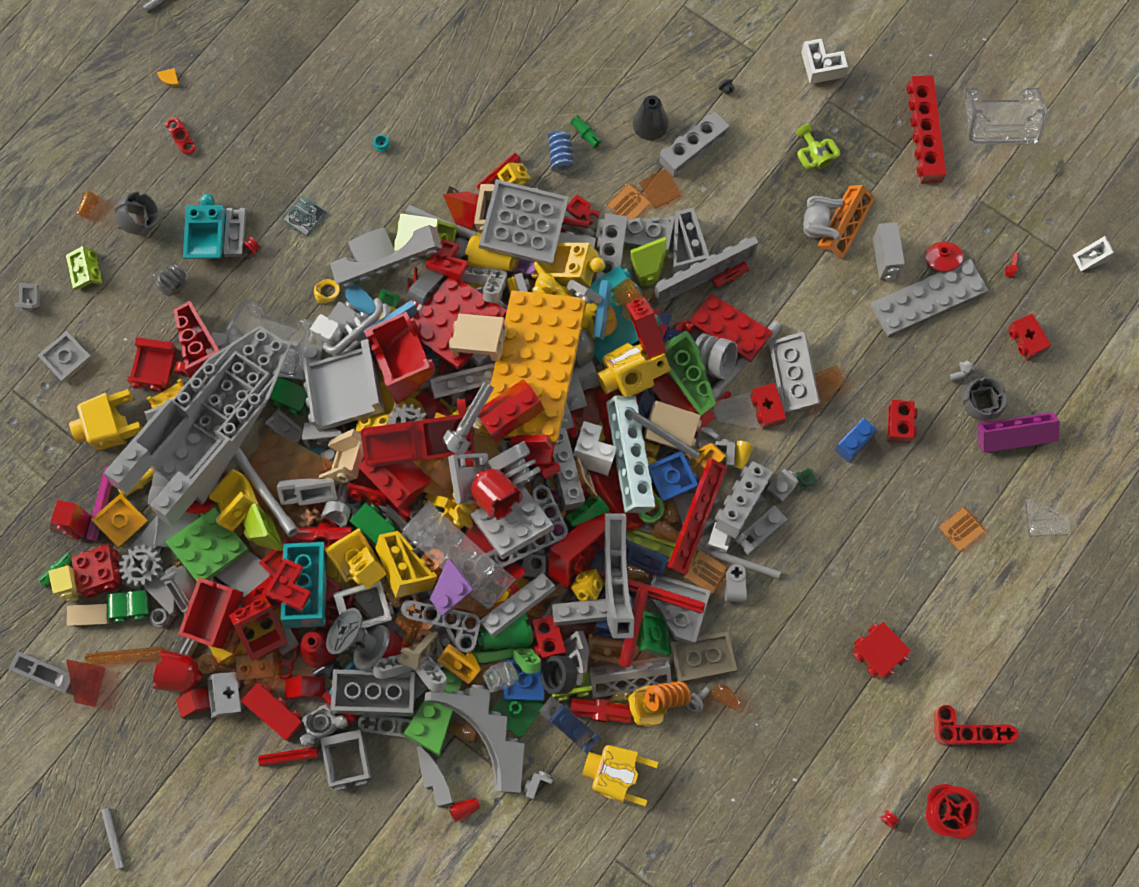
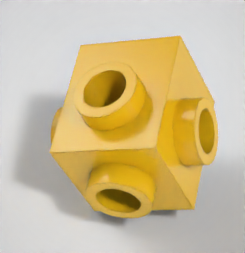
M508 163L497 174L502 181L525 186L531 179L526 167L521 163Z
M593 569L582 571L576 577L571 588L579 601L597 600L605 584L597 570Z

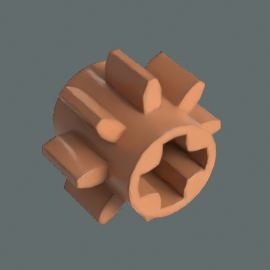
M306 509L300 515L301 522L299 526L302 528H317L324 518L321 519L322 515L319 514L318 510L313 509L311 512Z

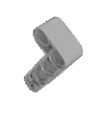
M407 600L402 604L401 612L406 618L457 629L456 647L463 652H470L474 649L480 628V620L476 615L451 609L448 613H454L455 621L448 624L445 620L447 614L441 615L435 605L414 600ZM413 604L414 608L421 610V618H419L420 614L417 612H411V615H409L406 608ZM430 608H433L436 612L433 619L426 618V611ZM469 617H473L475 620V624L471 628L465 626V621ZM464 637L470 639V644L466 648H462L460 644L461 639Z

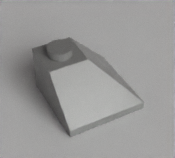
M309 422L304 423L302 440L307 448L325 449L330 448L328 446L330 439L342 433L334 427L318 432L316 427Z

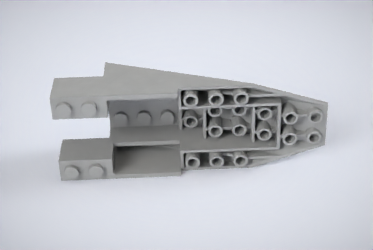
M259 326L209 357L172 400L168 398L106 469L104 474L110 483L127 495L149 469L158 473L169 483L152 501L150 506L160 519L172 527L194 500L203 505L268 402L290 345Z

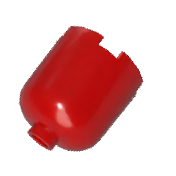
M495 468L480 471L475 476L471 486L474 499L490 519L495 517L496 520H500L513 511L511 507L516 502L519 504L523 497L522 492L503 472Z
M161 650L159 657H162L161 664H156L153 683L156 684L153 686V689L187 693L193 690L197 683H201L203 671H200L199 661L195 657Z

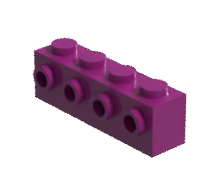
M1053 412L978 423L977 444L983 453L1012 450L1018 447H1031L1037 444H1050L1059 441L1060 421Z

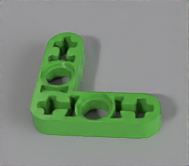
M476 646L472 650L478 663L513 658L526 673L532 674L541 670V660L530 646L485 650L481 646Z

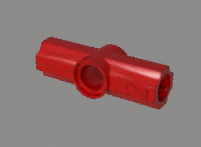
M321 523L317 528H297L298 532L293 536V543L324 542L327 548L355 530L352 527H333L328 523Z
M572 699L571 712L576 717L589 718L597 722L631 723L632 713L630 705L611 703V701L594 699V701Z

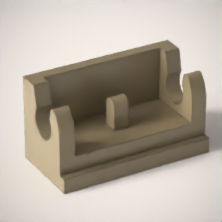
M420 629L418 633L425 635L426 638L417 636L409 648L401 650L403 654L398 657L397 662L418 670L435 651L438 632Z

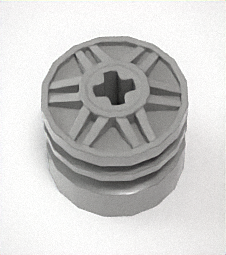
M704 333L701 334L695 343L699 348L706 375L710 374L712 377L727 379L731 375L737 360L738 349L736 342L723 338L718 339V337Z
M525 441L488 461L492 469L503 470L505 475L517 487L532 480L541 471L539 466L530 471L528 466L536 462L535 459L525 462L524 458L531 453Z

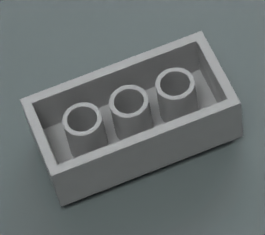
M333 669L332 714L414 716L415 672H407L386 679H379L373 675V671Z

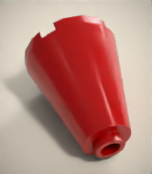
M317 629L303 637L299 652L306 665L312 668H319L336 661L338 654L334 655L328 652L326 647L329 631Z

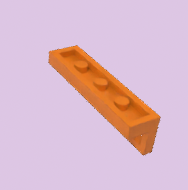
M863 185L848 187L842 198V206L836 210L830 221L829 228L837 230L840 233V239L835 240L832 237L822 236L817 245L821 250H831L839 259L844 258L875 199ZM863 195L867 198L864 206H862ZM857 210L858 218L854 221V212ZM849 225L850 233L846 236V227ZM840 240L842 241L841 250L836 247Z

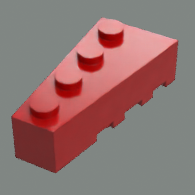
M607 511L578 524L562 540L551 546L549 550L548 577L567 589L571 584L569 580L573 575L578 576L582 572L581 568L586 561L591 562L595 558L598 548L601 550L604 548L605 514L611 513Z

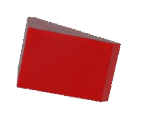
M301 675L285 679V699L321 698L325 693V677Z
M208 687L190 690L176 699L182 719L210 709Z

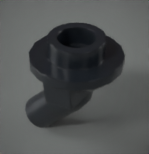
M339 661L325 664L313 670V675L319 677L326 673L329 679L333 680V669L341 670Z

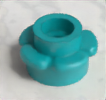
M379 134L374 138L373 147L379 152H384L390 148V139L386 135Z

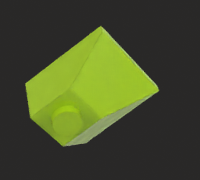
M665 237L630 250L632 271L640 287L649 286L658 281L667 261V240Z
M256 503L252 504L243 521L246 529L244 530L246 538L259 546L283 551V544L272 518Z

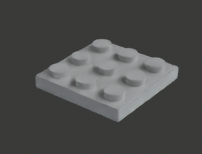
M523 485L517 487L523 494L521 502L519 504L516 502L511 507L513 511L500 520H496L495 517L490 519L482 508L471 514L474 522L502 560L554 530L552 522Z

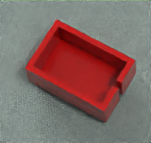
M199 577L178 635L211 647L223 649L232 626L229 615L238 609L244 592Z

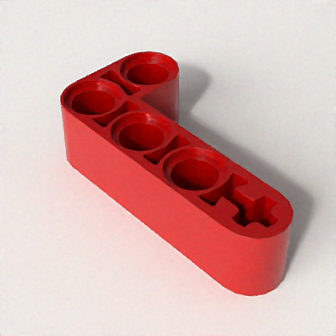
M950 705L940 706L933 715L935 739L941 745H1007L1013 743L1018 738V730L1009 724L957 725L956 712ZM941 710L948 712V720H944L941 717ZM943 730L950 733L949 741L942 737ZM963 730H967L970 733L969 740L963 738ZM983 730L989 731L991 735L989 740L983 737ZM1003 732H1006V733L1010 734V737H1009V738H1007V736H999V737H998V734H1001V733H1003Z

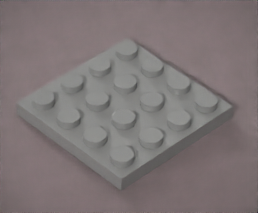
M496 179L479 248L552 266L569 197Z

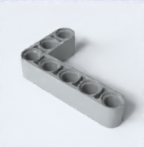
M536 485L531 490V496L543 512L549 506L554 509V514L549 517V520L554 526L561 525V534L554 535L553 531H550L544 535V541L541 544H536L533 541L526 545L524 552L516 551L509 555L505 561L498 559V553L495 549L480 555L476 560V568L481 573L489 574L563 539L567 535V526L548 487ZM543 488L546 495L543 499L539 500L536 497V491ZM483 559L490 560V567L488 569L480 568V562Z

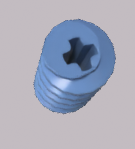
M562 131L550 132L548 134V142L550 145L551 170L554 172L567 171L574 164L571 160L573 158L571 154L572 147H569L572 144L569 140L571 135Z

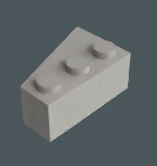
M694 207L677 211L675 214L673 275L681 270L684 272L690 269L693 264L697 262L702 263L709 257Z

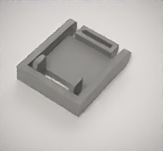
M487 453L461 454L448 457L456 504L477 503L472 495L471 486L475 476L480 471L490 469ZM465 460H474L475 467H463L466 466Z

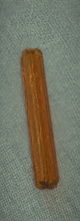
M164 647L89 653L85 655V663L93 665L162 658L159 657L161 650H164Z

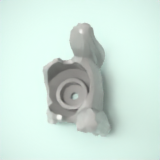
M823 196L808 198L803 222L805 235L809 238L823 236L832 237L835 240L840 239V233L833 228H829L830 210L841 207L843 199H831Z
M324 704L302 718L307 734L300 737L302 745L311 748L320 738L330 736L336 730H346L348 727L347 718L344 716L336 717L335 714H332L331 708Z

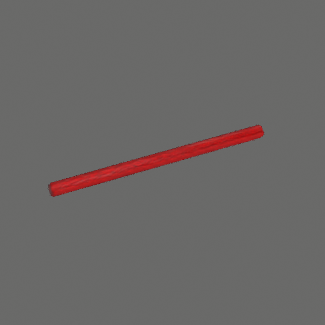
M536 558V562L542 564L541 560ZM583 565L581 569L582 571H588L596 568ZM596 569L605 584L604 571ZM627 578L628 590L630 592L636 593L637 589L641 588L648 591L649 598L700 614L705 609L704 602Z

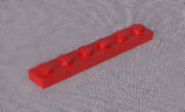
M708 459L667 566L684 575H687L727 466L714 459Z

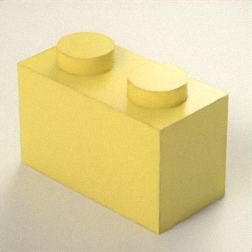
M64 566L48 571L53 594L65 601L67 600V602L76 601L82 596L77 593L73 568Z

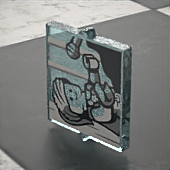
M302 195L283 218V221L292 226L293 230H297L307 237L324 217L326 211L317 206L316 202H312Z

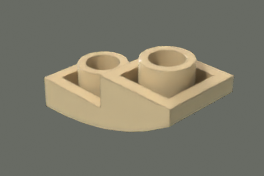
M108 604L67 606V626L109 624Z

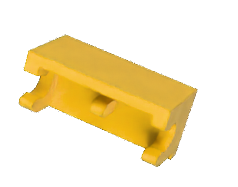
M179 379L177 384L154 397H147L151 407L155 408L163 405L168 398L172 400L184 387V382Z

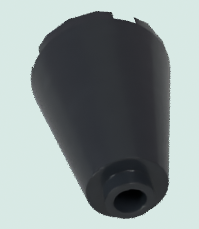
M654 95L647 96L633 117L635 133L642 139L652 140L661 138L668 129L669 121L661 100Z

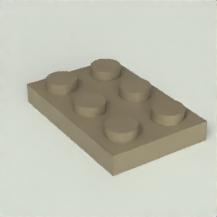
M728 631L697 637L695 646L681 641L670 643L677 681L685 682L737 671Z

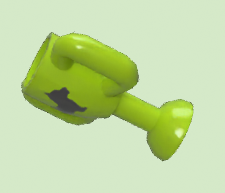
M811 123L804 124L796 130L795 134L798 137H804L809 146L798 151V158L806 169H813L815 167L822 169L840 156V150L832 139H824L820 143L815 141L810 134L812 131ZM826 144L829 146L833 154H830L828 150L824 147ZM804 153H809L813 161L812 163L809 162Z

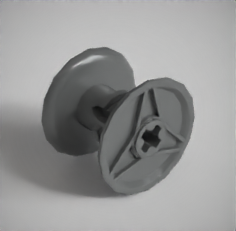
M350 608L341 613L334 621L327 636L326 647L328 652L334 655L343 653L347 649L355 651L354 663L356 668L361 671L368 670L375 666L385 653L389 643V630L382 624L375 625L366 630L362 627L360 611L356 608Z

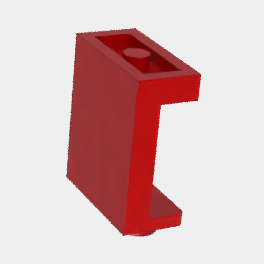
M136 337L134 344L137 347L131 375L127 376L126 381L135 389L145 387L154 392L167 390L177 352L176 346L173 342Z
M359 469L357 478L348 485V497L358 501L370 502L375 506L386 507L389 499L361 469Z

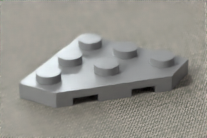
M655 574L650 585L704 602L705 609L711 592L707 589ZM652 599L675 640L695 646L705 609L700 614Z

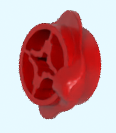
M949 784L935 785L929 790L927 797L926 822L939 835L951 836L957 839L972 837L976 833L978 826L979 802L974 793L966 788ZM955 794L962 800L954 803L951 799L947 798V795ZM941 803L942 812L939 814V805ZM951 807L955 809V810H953V814H954V815H951V814H950V813L952 812ZM966 808V816L964 819L963 810ZM951 819L958 827L948 828L943 822Z

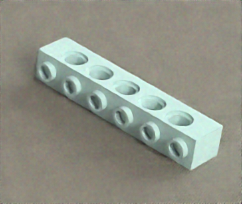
M614 396L606 402L613 446L617 447L615 457L625 513H645L655 507V498L652 492V481L645 453V442L641 430L642 425L631 418L634 412L638 413L639 409L636 396L628 398L625 396Z

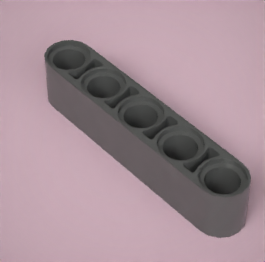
M458 238L455 243L459 244L460 250L454 258L468 261V255L465 254L469 241L463 238ZM426 270L410 287L408 298L424 306L425 302L449 276Z

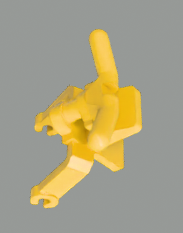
M431 494L425 496L428 500H423L424 505L445 509L437 521L439 526L455 535L464 526L469 529L472 528L471 514L478 509L471 503L456 504L454 499L450 500Z

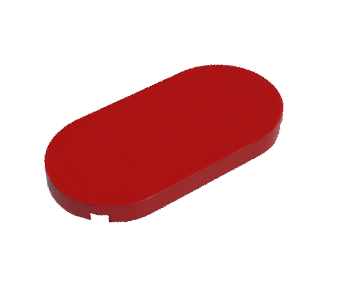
M614 466L610 467L608 475L590 470L594 488L610 509L609 512L611 514H626V530L636 531L643 526L645 522L639 517V513H625L618 469Z

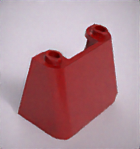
M407 312L364 330L384 375L386 387L396 404L407 399L434 375L433 370H435L432 360L427 359L415 329L418 326L413 317L409 318Z

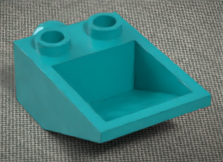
M204 194L200 198L201 205L186 206L183 259H221L226 210L223 205H214L215 199L211 194Z

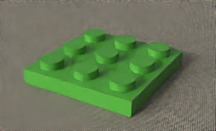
M215 507L165 541L196 582L199 577L210 580L249 552L246 545L234 531L232 532L217 524L216 518L220 513Z

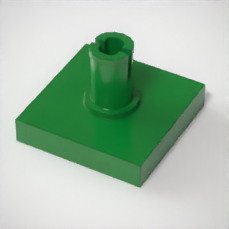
M644 611L636 646L639 645V651L667 657L671 655L668 626L661 615Z
M503 694L491 711L501 712V716H507L506 728L521 739L545 705L539 701H506L503 699Z

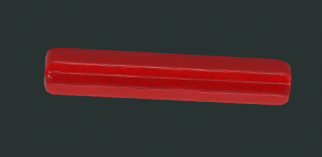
M517 153L511 154L476 185L478 191H480L481 184L494 185L496 179L499 180L497 174L508 163H519L521 161L520 156Z
M311 747L259 755L258 764L259 766H269L314 759L318 757V749Z

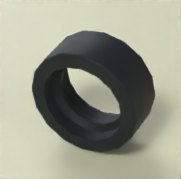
M550 656L544 661L541 668L542 686L550 694H568L571 692L577 681L575 663L567 656ZM558 665H560L562 670V680L560 685H558L556 681V669Z

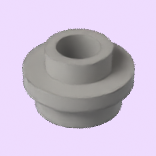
M156 608L150 615V621L156 627H164L170 621V614L165 608ZM159 615L164 616L162 621H158Z

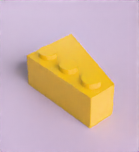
M395 531L379 535L376 550L387 573L386 575L395 598L432 590L438 576L434 572L432 573L426 567V562L413 552V547L400 532Z

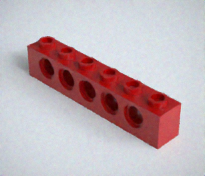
M934 75L912 76L910 82L907 83L906 92L910 94L908 108L909 111H912L910 124L911 127H914L912 140L913 143H916L914 156L915 160H918L917 177H920V183L943 182L946 176Z

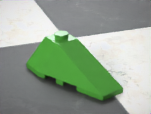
M685 331L664 343L667 353L664 354L671 370L667 374L699 415H702L712 408L716 402L705 373L699 348L690 334Z

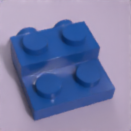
M682 451L648 465L649 475L663 502L696 490L700 482L696 472L692 473L689 467L692 464L688 455L684 456Z
M513 658L505 659L503 699L506 701H544L541 670L537 673H526Z

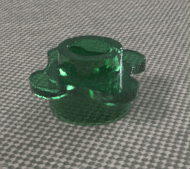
M810 468L795 474L799 481V488L802 490L817 484V479H815L813 470Z

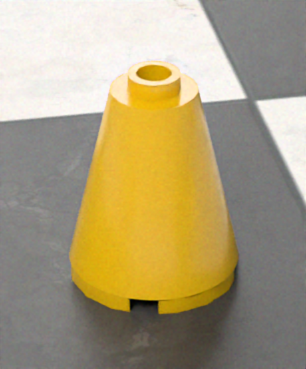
M477 232V236L473 235L470 238L465 254L468 255V266L510 272L517 268L519 258L480 249L481 233Z

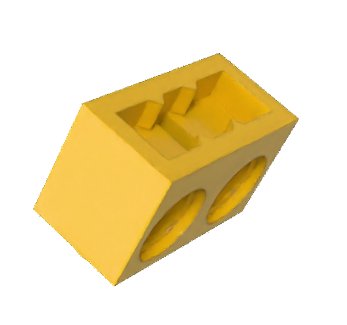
M367 547L348 561L351 567L349 572L354 576L353 579L360 587L364 585L368 590L387 574L379 560Z

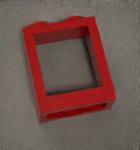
M645 298L634 299L631 303L627 304V308L640 345L647 357L652 359L667 353L654 312Z
M266 597L257 599L252 604L237 609L229 615L251 661L288 643ZM268 613L275 630L248 643L241 626Z

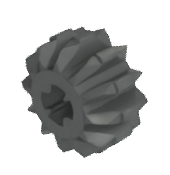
M170 265L160 273L161 275L157 278L156 286L163 294L173 296L181 288H184L183 286L187 283L188 275L178 265Z

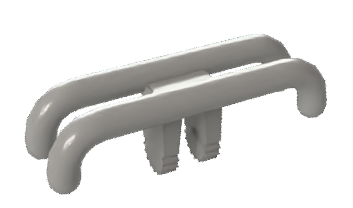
M379 298L374 299L376 309L372 315L365 321H362L356 313L351 315L357 328L354 329L348 321L343 322L349 334L336 346L332 347L329 343H324L323 349L333 356L356 350L361 346V341L367 339L364 330L372 325L381 315L382 317L379 320L391 313L389 306L382 304Z

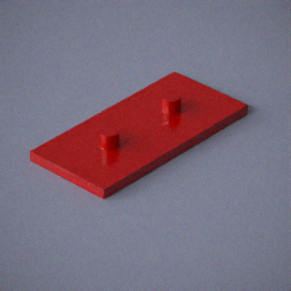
M667 373L653 379L655 386L650 389L662 403L699 414ZM710 409L700 416L699 420L702 422L699 431L716 418Z

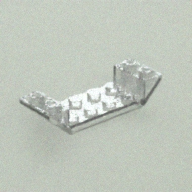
M429 500L403 529L408 538L442 570L447 560L452 559L475 590L470 595L487 609H490L516 580L445 517L443 512Z

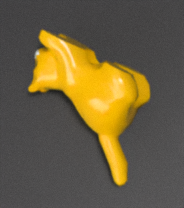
M534 262V267L539 277L532 288L533 293L572 297L571 291L567 290V286L560 285L553 276L543 270L538 262Z

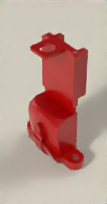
M465 399L457 400L459 415L363 428L361 430L365 465L367 467H377L458 455L448 450L447 445L443 443V437L447 430H457L467 412ZM471 427L469 433L465 436L471 444L464 454L476 453L474 443L475 431ZM465 460L466 467H474L473 460Z

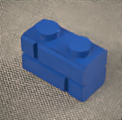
M862 418L837 444L835 451L847 462H850L874 437L877 429L865 418Z

